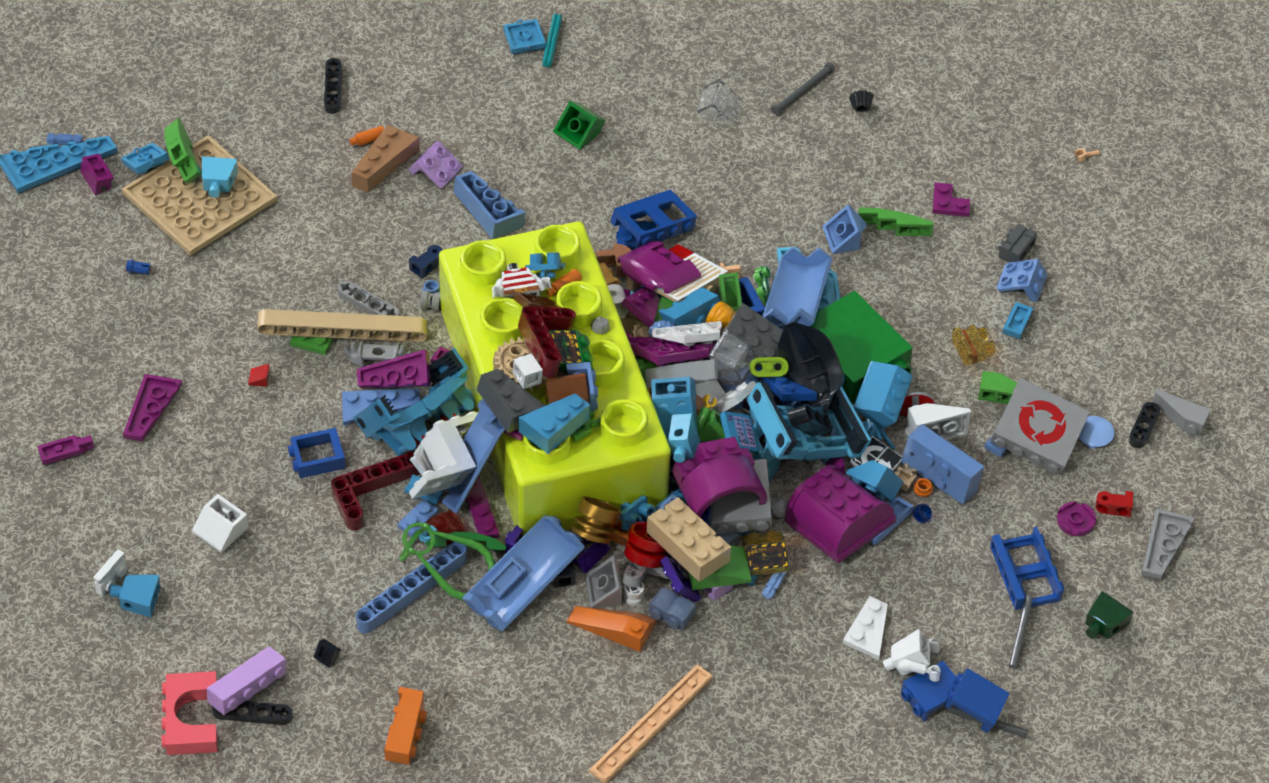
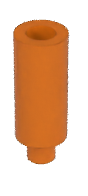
M383 126L354 134V137L349 139L350 145L357 144L362 146L374 142L384 130Z
M573 269L551 283L552 288L546 290L549 297L556 296L564 285L581 281L582 276L577 269Z

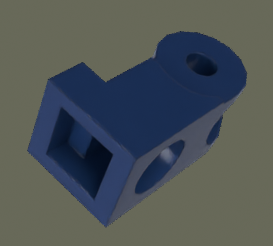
M432 245L421 256L416 257L413 255L409 258V270L423 279L439 266V253L443 249L438 245Z

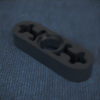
M1147 402L1143 405L1129 436V444L1132 447L1142 448L1145 446L1159 416L1160 407L1156 403ZM1153 410L1150 417L1147 416L1148 411ZM1144 422L1147 423L1149 427L1142 428L1139 424ZM1138 433L1142 434L1141 439H1139V441L1135 440L1138 436Z

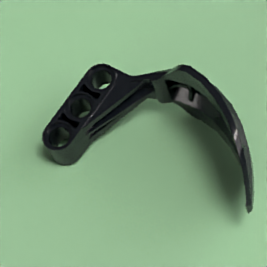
M790 322L784 325L777 345L778 356L784 358L788 363L787 379L818 394L816 401H798L805 405L789 410L788 419L793 427L813 437L831 430L828 409L833 396L842 387L845 378L839 358L830 339L818 329L797 322Z

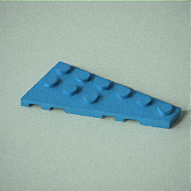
M109 136L87 139L81 143L71 141L68 142V145L58 146V144L32 147L28 151L22 152L12 150L9 154H0V167L17 193H20L81 168L82 157L99 153L101 158H105L117 153V147Z

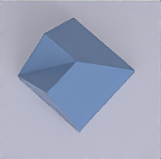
M851 205L845 206L822 226L832 253L837 254L859 250L861 232L867 224Z

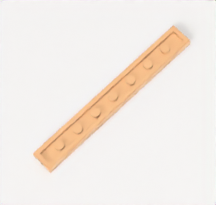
M697 664L590 768V773L601 782L608 783L713 679V675Z

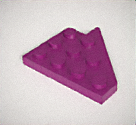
M638 336L628 338L633 353L637 354L638 357L646 358L647 361L656 363L657 366H667L671 362L677 364L685 363V360L700 361L703 357H709V350H714V342L709 344L695 342V345L687 346L683 343L661 338Z

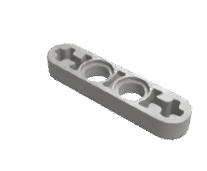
M342 281L338 284V295L372 315L394 314V316H399L397 307L350 281ZM358 296H364L366 299L363 301H358L356 298ZM375 304L381 306L379 309L371 308V306Z

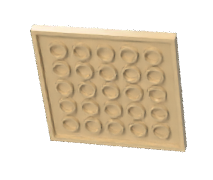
M209 135L193 144L191 149L201 172L202 156L235 159ZM171 158L122 188V194L190 256L277 201V195L239 161H237L238 174L229 192H220L218 197H211L208 194L209 191L203 190L202 174L189 184L185 183L179 169L173 166Z

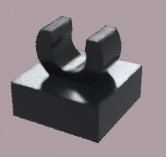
M322 639L318 643L314 658L330 668L334 665L341 649L326 639Z

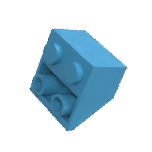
M874 460L851 468L846 472L853 481L869 493H874V496L881 501L887 499L893 502L904 483L888 467Z

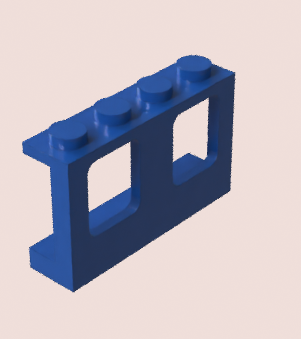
M670 189L614 208L610 223L614 227L623 224L637 238L635 248H639L653 241L661 242L682 233L690 232L695 227L697 215ZM672 204H675L687 217L672 221L662 210L668 209ZM648 215L659 227L645 231L634 220Z
M1033 527L1031 535L1002 540L1000 534L992 536L990 548L1015 610L1023 608L1025 596H1027L1021 582L1040 577L1048 579L1053 594L1033 598L1031 607L1061 601L1064 585L1061 581L1059 582L1057 568L1055 565H1052L1050 551L1046 550L1044 536L1039 533L1037 527ZM1029 545L1034 546L1040 562L1015 566L1009 550Z

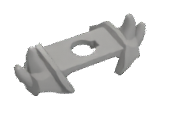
M364 341L356 346L355 342H352L350 349L348 347L344 348L350 363H355L360 367L366 366L364 360L386 361L412 353L411 351L406 353L404 345H401L399 348V345L393 343V345L368 344L367 341ZM376 349H380L385 353H383L382 355H374L373 351Z

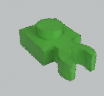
M590 411V419L571 434L574 442L589 435L591 428H596L600 425V418L591 420L594 418L593 411Z

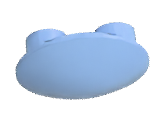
M1088 416L1078 438L1090 449L1102 447L1113 440L1114 428L1108 420L1102 417Z

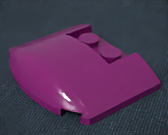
M653 241L617 258L618 263H621L622 271L630 279L651 290H655L657 287L665 288L664 293L666 294L701 278V273L690 259L685 261L664 248L663 242Z

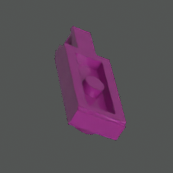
M73 435L39 445L37 448L42 464L46 465L83 454L86 450L93 449L94 443L91 435L83 438Z

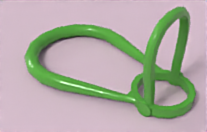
M415 522L410 524L402 535V543L405 548L400 555L399 561L403 562L410 555H417L440 587L451 597L464 601L462 597L466 593L455 590L423 558V555L433 548L435 535L479 551L488 564V571L496 564L491 552L482 543L469 538L434 531L427 523ZM413 527H421L407 542L408 531ZM425 531L429 533L430 545L426 550L416 551L411 548L421 533Z

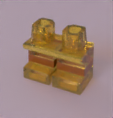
M972 324L968 329L953 328L951 341L964 366L984 361L986 355L994 353L995 345L993 341L983 342V340L988 338V332L985 327L976 328L975 324Z

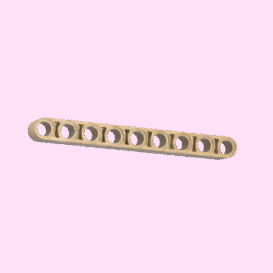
M263 309L258 312L257 329L259 333L264 335L422 342L427 339V321L422 317Z

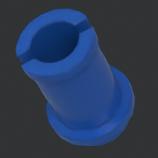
M131 259V261H127L126 271L129 274L135 272L149 275L148 271H150L151 264Z

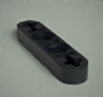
M337 58L328 59L325 67L324 108L329 114H335L341 108L342 63ZM333 65H336L335 71H332ZM330 78H337V79H338L337 81H334V82L329 81ZM337 91V93L333 95L329 94L328 92Z
M244 701L233 710V713L228 712L225 715L212 706L214 717L220 720L287 725L293 719L291 707L284 704ZM240 708L248 710L244 715L237 714V710ZM260 710H267L269 712L265 717L257 715ZM282 712H286L284 718L280 717V715H282Z

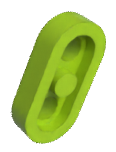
M782 357L754 358L749 364V371L755 377H779L787 373L788 363ZM776 363H779L781 365V369L779 371L775 370L774 368ZM756 364H760L762 366V369L760 371H757L755 369Z

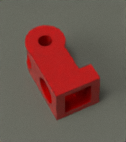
M1107 491L1099 492L1096 497L1095 508L1103 514L1131 517L1133 492L1125 491V495L1111 494Z

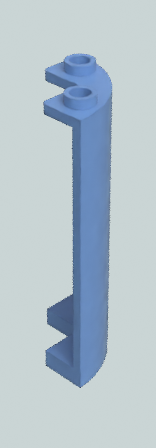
M791 247L781 256L763 317L781 330H783L784 325L790 322L811 326L815 321L833 258L821 248H817L806 257L796 248Z
M483 399L477 405L480 410L463 439L476 468L461 485L448 488L447 490L450 493L442 500V503L456 514L462 507L505 430Z
M544 515L462 599L476 614L484 617L492 627L503 631L585 548L581 543V537L574 532L564 531L561 527L562 523L557 517ZM513 556L527 569V572L499 600L485 587V584Z

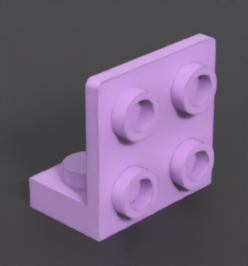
M436 141L408 170L412 174H415L418 170L420 173L423 171L441 189L463 165L439 141Z

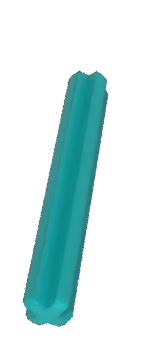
M554 14L552 17L542 61L543 67L550 68L552 66L562 22L561 14Z

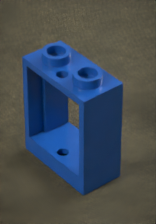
M336 428L290 437L291 445L288 446V452L290 457H294V461H292L293 470L298 472L299 478L346 469L345 457ZM330 443L334 456L302 463L299 449Z

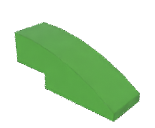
M738 272L720 274V301L728 304L736 312L742 304Z

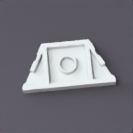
M722 322L652 329V336L683 343L687 346L695 345V342L709 344L713 340H720Z

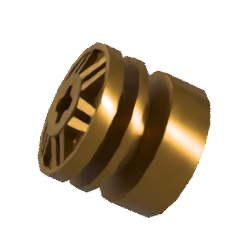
M583 496L578 511L585 516H575L574 520L577 523L572 524L571 530L586 540L609 544L612 539L609 535L614 533V529L607 524H617L622 511L605 501Z

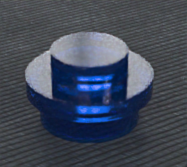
M918 504L913 509V516L918 522L927 523L931 519L932 510L927 504Z

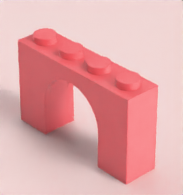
M216 671L166 674V682H162V693L166 695V700H162V712H166V717H162V730H165V735H162V748H166L167 755L217 752L216 724L188 725L176 717L178 710L184 704L196 700H207V687L217 681Z

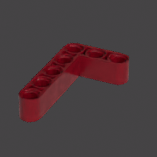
M525 306L522 308L518 328L530 353H532L543 369L542 375L545 377H556L562 360V356L549 331L572 330L576 313L572 309Z
M414 451L333 478L331 481L332 497L348 529L357 531L364 525L363 510L356 498L357 496L410 479L412 475H420V472L410 461V458L414 456Z

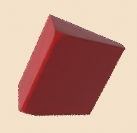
M264 364L252 368L248 385L267 387L270 365Z

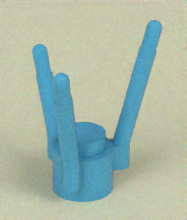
M869 419L864 422V428L869 437H878L879 440H882L883 436L891 449H895L884 429Z

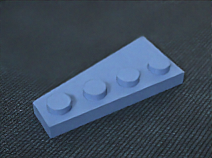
M419 388L343 391V426L355 422L354 416L384 395H386L385 399H389L387 402H391L390 407L394 406L392 410L396 409L398 411L401 408L405 410L420 401Z

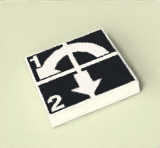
M872 436L870 438L871 442L861 457L852 458L849 463L852 467H856L874 460L894 471L900 465L902 456Z

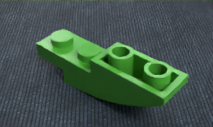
M177 118L165 128V142L173 166L179 169L184 182L189 184L200 176L202 172L191 150L193 145L180 118Z

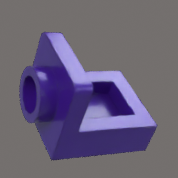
M518 525L515 526L513 531H509L506 536L505 553L523 537V529Z

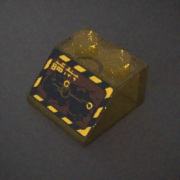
M770 531L763 534L750 533L742 536V544L750 575L789 571L786 543L782 532Z

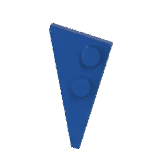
M757 367V371L762 369V367ZM783 376L760 377L763 382H767L769 388L781 401L817 400V392Z

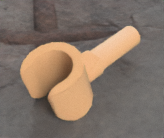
M1079 148L1075 151V156H1078L1079 162L1085 161L1089 156L1100 154L1099 150L1086 152L1084 149Z

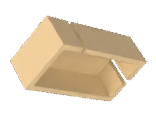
M676 498L665 505L664 510L661 508L647 517V533L699 582L730 562L731 546L720 536L716 537V532L680 498Z

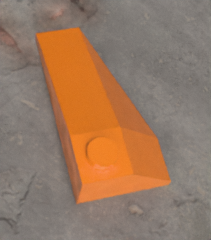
M575 606L567 623L640 652L657 620L637 612Z

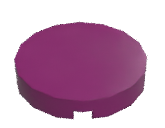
M1077 502L1065 503L1059 508L1057 524L1068 535L1084 536L1094 529L1096 514L1087 504H1078Z

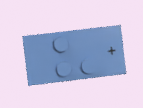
M923 424L908 436L901 460L904 465L906 462L910 468L916 469L920 476L930 480L937 488L961 504H964L977 492L985 467Z

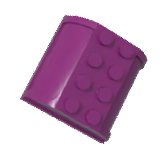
M828 465L796 488L788 502L784 520L790 527L831 559L840 563L896 523V516L889 504L877 499L849 478L838 466Z

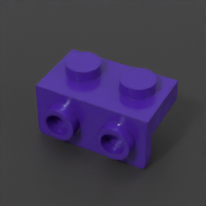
M581 537V543L585 548L572 561L574 564H578L582 573H587L610 550L608 544L592 542Z

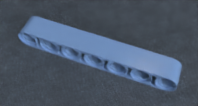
M453 542L427 560V562L445 579L466 563L467 549L465 545ZM424 564L357 611L356 623L358 631L361 633L372 632L438 584Z

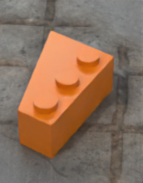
M399 687V704L394 707L393 712L396 714L388 732L384 749L385 760L410 765L411 758L416 757L417 746L415 744L417 740H421L422 728L420 727L422 723H426L427 711L424 709V691Z

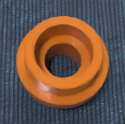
M921 478L915 482L913 490L916 495L927 497L932 494L933 485L930 480Z

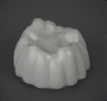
M599 316L593 320L591 329L597 334L607 333L610 328L609 321Z

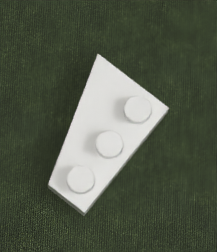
M869 596L845 635L843 644L879 660L888 604Z

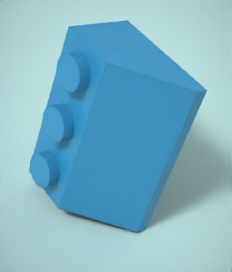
M870 362L853 408L882 429L896 423L913 375L898 365Z

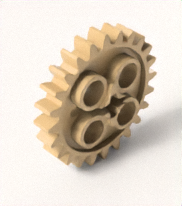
M518 337L516 342L512 338L510 343L504 341L503 346H498V351H495L493 357V370L499 369L518 385L520 383L513 374L514 359L520 356L531 354L525 341H522L520 337ZM542 375L541 384L545 386V380L550 378ZM541 384L535 385L538 389L541 388Z

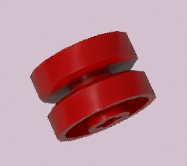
M636 522L631 525L628 536L629 540H627L624 549L626 558L639 566L647 568L663 567L660 560L668 556V552L647 533V522Z

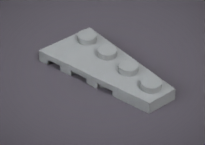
M1156 509L1141 575L1161 580L1193 525L1194 517Z

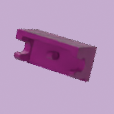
M100 154L82 157L80 172L94 195L100 194L103 186H106L105 189L109 191L114 177Z

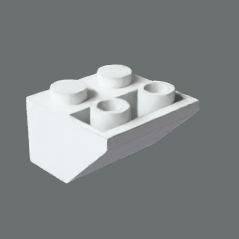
M217 494L203 507L192 529V533L222 553L249 528L247 514Z

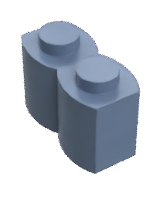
M661 588L649 603V613L656 620L666 621L671 628L683 630L695 615L696 605L669 589Z

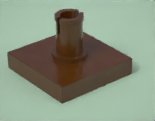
M516 291L513 299L522 307L562 308L547 297Z

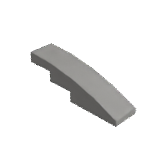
M717 360L687 362L646 369V387L652 390V379L692 377L695 379V384L717 380Z

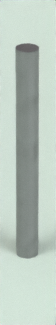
M1025 596L1009 668H1017L1033 601L1031 596Z

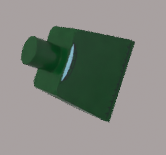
M1102 591L1087 614L1085 622L1089 626L1086 630L1087 636L1095 639L1100 634L1106 639L1111 638L1131 623L1133 611Z

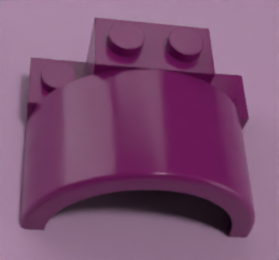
M735 437L698 443L694 458L686 459L681 463L675 462L672 472L689 508L699 517L702 516L704 511L713 502L734 492L751 491L759 496V505L766 504L767 493L754 468L755 462L748 448H740Z

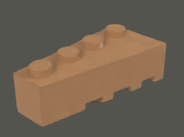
M387 125L351 172L352 186L365 192H370L385 180L387 175L395 172L398 166L406 163L413 154L416 155L420 151L419 137Z

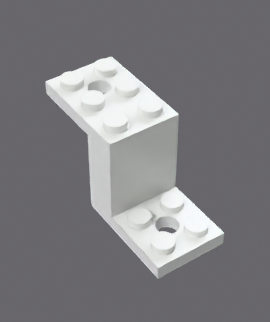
M717 380L696 384V395L703 398L706 394H709V402L712 401L713 397L716 398L717 404L714 407H710V410L714 409L720 414L746 398L756 383L754 381L749 384L743 382L735 388L736 390H730L725 393Z
M472 411L462 417L457 415L448 421L439 420L425 434V438L420 443L435 471H425L420 480L414 483V487L409 491L412 499L461 485L476 468L462 438L466 436L478 412Z

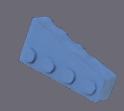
M469 171L455 177V195L492 239L516 231L524 226L526 212L514 207L512 201H506L500 196V192L489 188L488 183L475 173Z

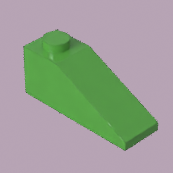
M983 371L978 400L1008 404L1017 382L1000 373Z

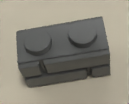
M1018 224L1015 229L1011 228L1007 234V239L1005 241L1002 240L998 246V257L1009 263L1022 261L1036 243L1037 233L1021 224Z

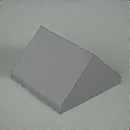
M612 556L585 575L591 608L622 605V586L617 558Z

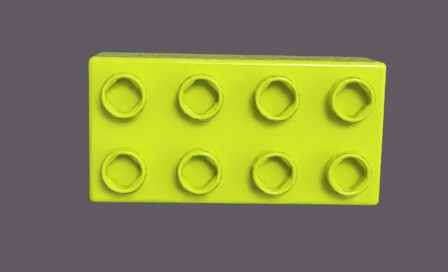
M579 221L563 225H550L543 229L492 240L475 241L468 245L445 249L439 253L441 312L452 345L469 368L466 371L468 380L465 382L467 388L472 392L476 413L480 410L477 405L483 399L476 389L481 374L493 371V357L495 351H498V346H503L504 341L510 343L511 338L515 342L518 337L524 341L518 328L523 307L511 298H502L501 296L492 298V287L495 286L498 279L502 278V272L506 271L507 266L511 263H517L519 268H525V265L530 264V254L543 253L544 264L547 263V253L559 252L561 263H565V268L550 270L556 273V277L551 278V283L573 269H577L582 276L581 281L564 285L556 296L549 297L546 290L549 288L544 289V291L540 290V296L550 298L562 308H569L575 311L576 317L572 330H577L586 335L590 341L589 349L594 361L592 364L596 374L595 386L598 388V410H594V418L591 420L600 418V425L596 428H591L589 435L576 442L573 441L570 435L549 454L525 436L520 441L504 432L502 433L491 453V458L514 525H518L523 529V536L544 515L557 517L561 521V527L564 530L571 529L572 524L577 523L574 520L575 516H585L578 511L583 496L605 501L619 509L623 503L631 504L642 495L647 497L648 504L653 505V507L668 497L671 449L585 226ZM532 270L531 273L536 275V273H541V270ZM599 316L606 318L610 325L609 331L604 334L594 333L591 329L593 320ZM541 384L540 389L533 386V391L529 388L525 389L545 405L544 385Z

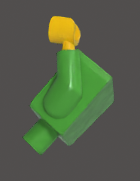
M709 394L703 397L705 406L701 407L697 416L700 443L725 438L720 414L714 409L710 410V407H714L717 404V399L713 397L712 401L708 403Z

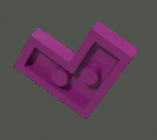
M935 182L932 213L969 217L970 199L953 198V184Z

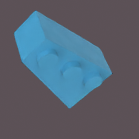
M702 287L685 296V300L681 302L676 301L672 303V307L668 309L663 308L659 312L662 320L674 322L675 326L705 323L708 313L714 305L720 302L717 294Z
M572 394L520 416L519 433L549 454L590 419V404L577 394Z

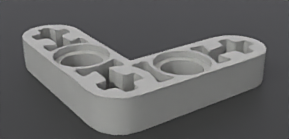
M630 562L624 572L623 583L627 586L638 587L641 585L646 574L666 579L670 578L664 574L662 570L664 566L647 568ZM678 565L683 576L688 579V571L682 565Z

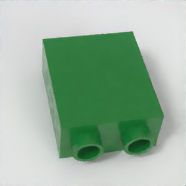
M855 290L818 311L814 323L809 326L823 332L833 344L845 378L842 388L852 405L855 404L870 362L898 365L911 374L912 372L910 364L913 347Z

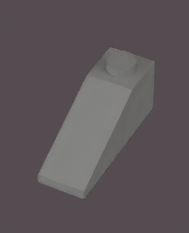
M1156 389L1153 402L1160 407V410L1182 430L1187 431L1191 435L1201 436L1211 409Z

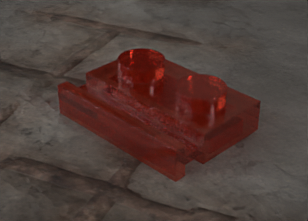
M451 509L427 520V524L434 526L437 532H469ZM446 540V547L454 541Z

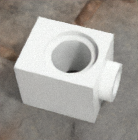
M532 353L514 359L513 374L523 389L541 384L543 369Z

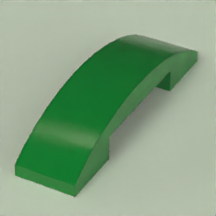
M472 532L447 533L469 538L477 542H484V546L491 551L506 550L504 544L486 535ZM440 536L435 537L433 547L445 548L446 540L448 539ZM430 540L425 542V547H429Z

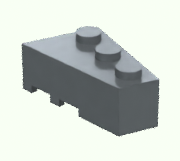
M499 369L481 374L476 390L507 433L519 429L520 416L545 406Z

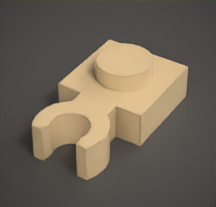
M906 462L904 468L899 467L895 472L904 481L900 489L908 491L917 476V470L910 468Z

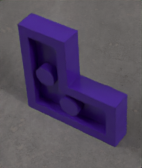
M668 556L660 560L664 566L662 570L671 579V587L677 594L680 593L684 598H689L694 602L702 598L698 590H692L690 580L683 576L676 561Z

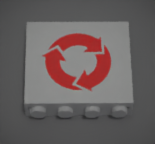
M1020 378L990 441L1000 448L1011 451L1016 456H1022L1035 465L1047 468L1051 473L1061 474L1090 411Z

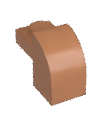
M613 244L612 250L596 251L595 255L599 264L604 262L607 267L615 266L617 277H627L621 269V263L617 261L618 257L631 251L627 246Z

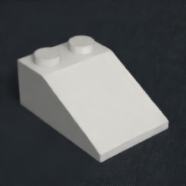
M929 403L914 405L908 409L906 434L909 436L923 424L945 440L967 435L971 410L969 408Z

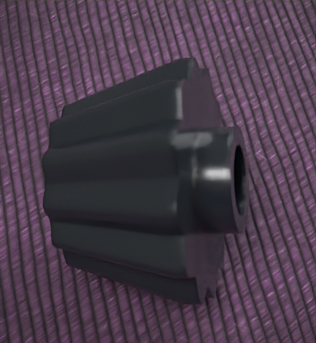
M859 90L850 94L849 100L853 109L858 112L870 110L874 94L866 90Z

